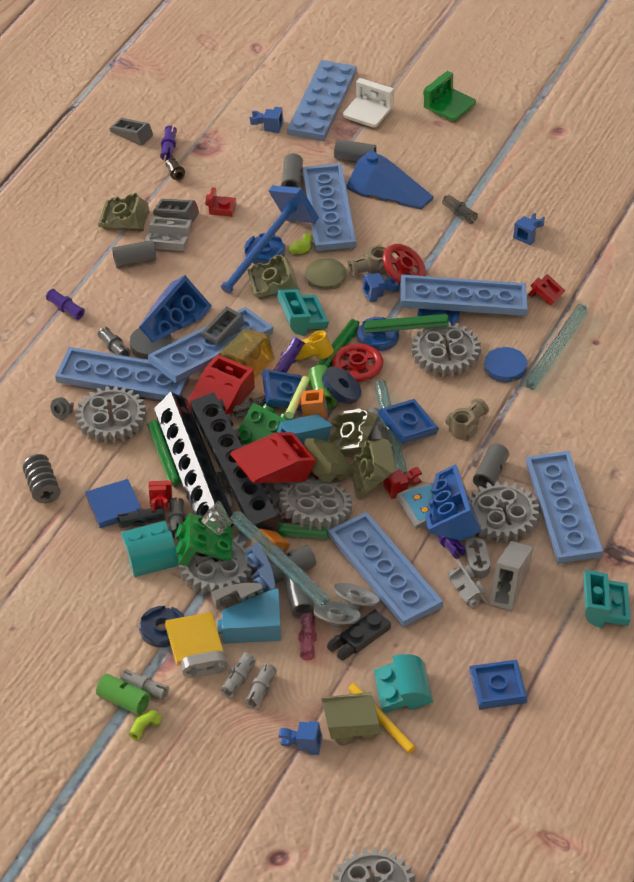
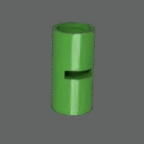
M325 365L313 366L308 371L311 389H324L328 410L336 405L337 401L332 397V391L329 388L326 390L322 382V375L328 367Z
M108 673L102 676L96 688L97 696L137 715H141L146 710L150 701V694L127 684V682Z

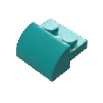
M299 289L278 291V301L294 333L306 336L307 329H324L328 327L329 321L317 295H301Z
M166 521L121 532L134 577L179 566L173 536L167 527Z
M585 570L583 586L587 621L599 628H602L605 622L628 626L631 621L628 583L611 581L607 573Z
M412 654L392 656L393 663L374 670L380 706L384 713L404 706H408L410 710L433 702L426 664L420 657Z

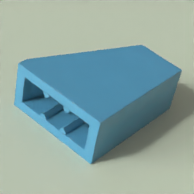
M319 414L282 421L277 432H293L302 444L305 445V439L308 438L327 441L332 425Z
M272 589L223 609L222 620H218V634H223L224 644L281 641L279 590Z

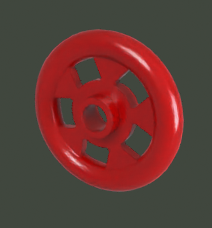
M392 244L385 249L383 253L384 267L390 277L399 284H401V275H426L423 260L412 248L404 244ZM394 252L398 256L396 259L392 256ZM414 267L417 268L418 273L413 272Z
M361 343L342 347L336 352L332 360L333 367H339L343 370L345 367H348L351 370L348 373L357 382L368 381L376 377L381 372L384 363L383 357L377 349ZM345 355L349 356L347 361L342 359ZM368 360H375V364H369ZM365 369L367 370V372L365 373H359L360 371H364Z

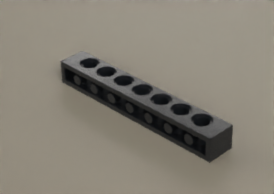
M170 392L154 410L157 415V421L161 425L163 436L169 446V452L175 462V468L178 470L181 483L186 491L187 499L191 504L193 514L233 527L236 524L188 400Z
M215 392L190 401L193 416L253 537L255 538L260 529L280 530L278 520L282 518L277 506L274 508L272 506L273 499L270 492L264 491L265 484L253 483L230 455L232 451L246 445H241L240 441L242 440L238 429L233 430V420L230 414H225L226 407L223 400H218Z

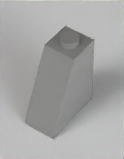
M513 541L509 543L496 563L489 605L512 611L530 568L533 552L532 546Z

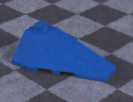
M372 150L358 160L346 185V189L360 196L369 198L372 195L380 197V201L385 202L387 199L398 201L399 205L421 210L433 200V195L389 159Z
M184 275L171 282L162 292L139 325V328L153 343L200 320L212 305L187 276Z
M455 464L436 473L432 487L433 498L429 500L428 504L430 511L425 516L429 532L460 541L471 538L481 532L477 515L457 465Z

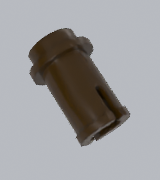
M169 158L165 164L170 171L171 178L174 180L183 179L185 169L179 165L177 159Z

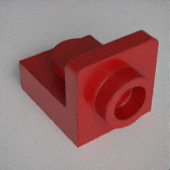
M212 187L210 194L206 195L205 205L209 207V215L233 217L237 204L236 198L217 196L216 188Z
M546 274L542 279L538 277L530 285L532 290L528 295L532 297L537 293L551 306L566 290L551 276Z

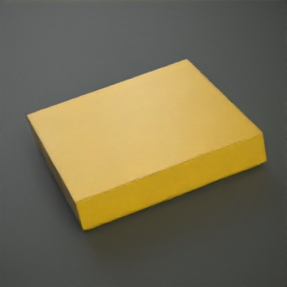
M212 612L165 620L176 666L181 665V661L190 655L211 651L223 652Z

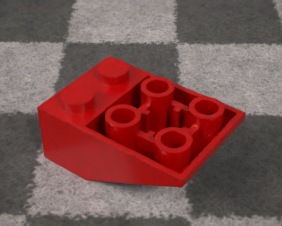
M217 354L205 367L189 397L188 403L190 408V401L215 392L218 400L222 399L226 407L225 414H230L231 416L255 388L254 369Z
M293 432L273 433L234 450L230 454L253 483L306 482L317 461Z

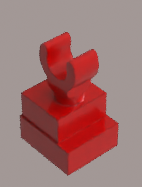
M414 467L404 475L399 469L383 481V487L390 498L394 499L398 493L408 489V484L415 485L421 483L419 475H422L419 467Z
M149 481L150 507H152L153 511H156L157 507H164V511H167L168 503L173 498L172 481Z

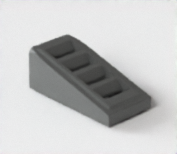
M120 118L109 128L110 132L139 145H144L153 136L149 123Z
M160 199L153 210V214L165 218L192 220L193 223L199 214V209L195 200Z
M226 306L200 334L203 338L219 345L244 325V317L242 314Z

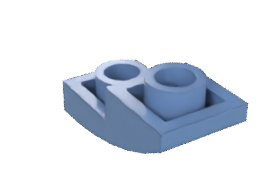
M256 542L245 551L248 563L257 569L251 576L254 579L253 582L260 583L265 593L275 587V580L268 558L259 543Z

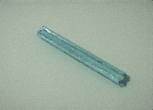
M580 303L576 306L525 380L526 388L534 390L587 314L588 307Z
M384 379L376 380L375 391L379 408L392 406L386 381ZM383 422L386 439L393 445L391 449L395 467L400 469L405 475L407 468L401 443Z
M236 511L233 513L230 521L253 543L258 542L266 556L318 606L324 607L329 602V596L241 512Z

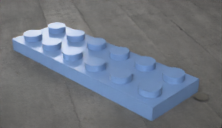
M321 60L287 128L288 135L325 141L357 73V66Z
M342 164L302 167L306 196L319 217L316 223H311L315 250L327 251L356 248V238Z
M401 275V307L527 316L526 283Z
M244 307L237 311L243 315L244 325L219 345L201 336L200 333L207 327L205 326L149 354L148 362L173 382L177 383L204 369L217 354L226 358L273 334V326L247 307Z
M74 347L68 348L55 375L56 382L93 389L100 388L104 391L106 386L110 390H113L115 386L118 387V390L126 387V392L133 390L134 395L139 394L140 397L163 400L170 392L182 396L190 378L189 376L175 383L150 364L148 360Z
M570 451L526 457V467L557 564L603 557V549Z
M368 512L328 530V537L403 627L443 607V600Z

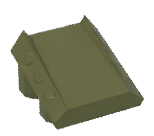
M131 193L123 199L113 197L106 200L98 227L144 231L143 226L147 214L150 212L148 202L140 198L137 193Z
M282 255L273 256L269 263H258L247 270L256 298L278 294L279 290L299 289L292 265Z
M364 409L342 411L341 414L336 415L332 420L331 425L335 431L329 437L328 442L336 444L342 454L360 452L378 421V414Z
M316 438L305 439L304 446L317 460L312 471L323 482H332L335 477L340 480L352 477V466L336 444Z
M386 439L376 442L365 441L361 455H356L351 464L356 496L359 499L399 470L395 467L391 449L393 445Z
M372 692L321 697L330 737L335 739L339 745L350 744L356 736L370 739L374 738L377 734H382Z

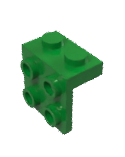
M448 70L437 77L430 85H427L423 91L424 108L451 121L459 119L476 104L474 98L453 89V73Z
M253 403L238 429L242 440L240 443L241 445H248L273 433H277L280 422L292 419L286 418L282 413L280 416L274 414L275 410L265 404L261 407Z
M189 513L185 522L178 526L176 536L179 537L176 548L178 564L188 566L196 552L225 561H230L233 557L232 527L230 525Z

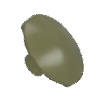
M318 259L307 266L305 275L311 287L319 286L337 289L346 277V268L341 262L334 259Z

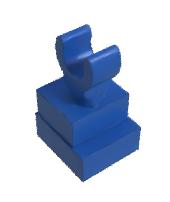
M274 107V110L266 109L264 114L259 111H252V117H249L251 125L263 123L264 131L276 133L280 132L284 122L282 107Z
M536 213L531 215V219L523 216L514 224L513 238L531 245L535 242L536 229L544 226L545 217L536 219Z
M380 273L365 274L362 290L369 302L377 301L378 297L383 296L384 290L398 292L400 284H395L396 281L391 277L384 280Z
M299 722L297 732L289 728H280L278 736L282 738V746H290L297 742L299 750H308L309 754L319 755L323 735L319 722Z

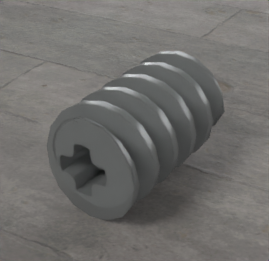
M43 454L31 455L24 461L22 468L32 498L39 503H50L60 496L61 491L51 468V463L48 461L49 458Z

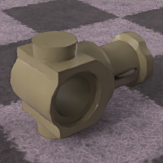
M381 244L368 249L367 253H364L362 258L349 259L347 263L351 276H357V274L365 271L372 274L387 273L383 264V253L386 248Z
M476 398L472 400L468 408H457L454 412L449 413L445 420V423L449 425V432L455 438L464 439L465 441L470 437H474L478 431L479 418L489 412V407L485 401Z

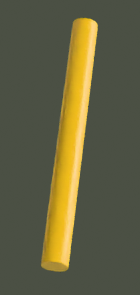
M352 683L348 687L352 694L364 693L356 683ZM375 704L379 723L408 754L414 752L416 746Z

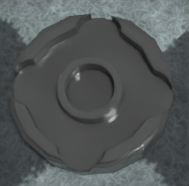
M140 328L136 329L130 336L132 353L140 358H143V356L148 357L149 354L172 343L171 334L152 343Z

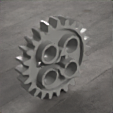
M449 322L447 327L424 328L423 332H417V337H413L411 351L414 363H419L420 369L425 367L426 373L432 370L433 376H436L438 372L441 373L442 377L446 373L453 377L454 372L462 375V370L469 372V366L475 367V362H479V356H481L478 336L473 335V330L466 331V326L459 328V323L451 326ZM443 337L446 340V347L443 344ZM446 349L447 354H449V361H447L446 358Z
M106 386L105 391L97 388L98 393L95 394L90 391V397L83 396V402H78L79 408L75 409L78 430L82 431V435L87 434L89 440L95 437L97 443L101 439H104L105 444H107L109 439H112L113 443H116L118 438L125 441L124 436L126 435L132 438V432L139 433V427H144V421H146L147 413L144 400L140 399L139 394L134 395L133 390L126 392V387L118 390V387L115 386L113 390H110ZM108 402L112 403L114 427L110 426Z
M310 476V479L306 480V482H287L286 486H282L278 506L281 508V513H286V519L292 518L293 524L300 522V527L308 525L311 530L313 526H316L321 531L323 526L330 530L331 525L336 527L339 523H344L345 519L349 520L353 505L350 493L345 492V487L338 488V482L334 484L326 483L320 478L315 480L313 476Z
M496 481L495 486L487 483L486 489L479 486L478 492L472 491L470 500L482 530L479 532V537L481 538L486 535L487 541L496 538V543L504 539L507 544L509 538L517 542L518 536L526 538V532L532 533L533 527H537V521L539 520V504H536V498H531L532 492L525 493L524 486L517 489V483L508 486L507 481H505L504 485H500Z
M235 537L232 540L233 557L230 561L196 552L188 566L179 564V573L181 574L182 581H186L187 587L193 586V592L201 589L202 595H205L207 591L213 592L229 585L248 583L247 578H252V571L254 570V567L248 563L245 551L249 547H246L245 541L240 543L239 537Z
M373 847L372 853H368L363 848L362 855L353 851V859L345 856L344 865L337 864V872H333V881H331L370 882L368 868L372 870L374 882H415V874L411 873V865L405 866V858L397 860L396 852L388 856L386 848L381 853H377L376 847Z

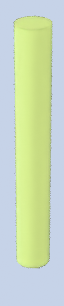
M302 377L285 413L286 418L292 419L302 398V391H306L310 382L309 377Z

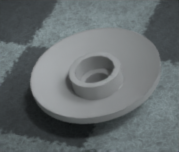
M337 583L334 586V592L347 601L346 605L351 608L359 609L360 606H375L379 603V597L375 593L361 586L350 583Z
M321 602L316 604L313 609L317 617L328 622V625L337 628L342 625L356 623L361 617L357 609L339 602Z

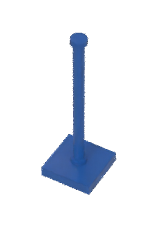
M272 185L268 190L281 214L228 281L223 282L221 289L224 292L230 294L233 291V286L285 221L316 223L319 217L302 188Z

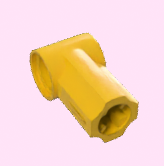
M322 330L311 334L309 338L301 340L305 342V345H303L295 360L300 361L315 356L317 359L329 357L334 352V349L326 332Z

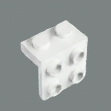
M359 78L356 81V98L343 112V117L370 127H377L394 107V88Z

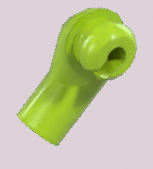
M305 233L301 241H296L289 246L290 253L292 255L308 253L311 249L313 236Z
M149 710L139 716L129 736L134 740H140L146 726L150 723L155 727L159 725L162 721V715L158 714L156 710Z

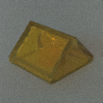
M244 328L218 354L254 369V379L275 359L269 335Z

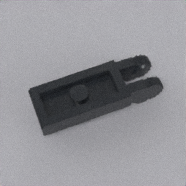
M374 609L340 633V635H336L327 644V649L334 652L344 645L337 653V657L342 661L352 654L358 653L390 630L391 622Z

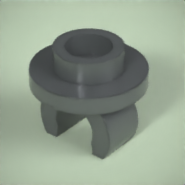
M58 397L51 402V412L56 418L64 419L73 412L74 403L69 404L65 398Z

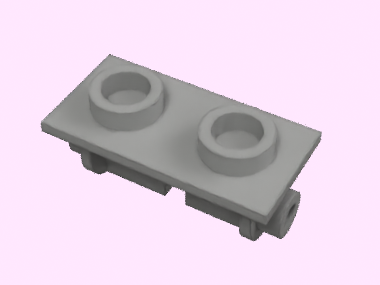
M457 560L456 562L460 567L451 569L448 573V578L457 591L462 589L459 594L464 599L466 605L474 608L481 599L487 604L488 602L483 596L487 592L479 581L474 583L472 578L475 575L468 565L463 567L459 560Z

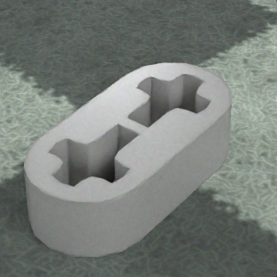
M471 538L465 545L467 564L474 573L475 578H485L490 573V559L486 543L480 538ZM474 548H477L479 553L475 554ZM480 562L482 568H479L477 563Z
M211 651L185 657L181 661V667L185 677L197 678L222 673L228 668V662L224 652Z

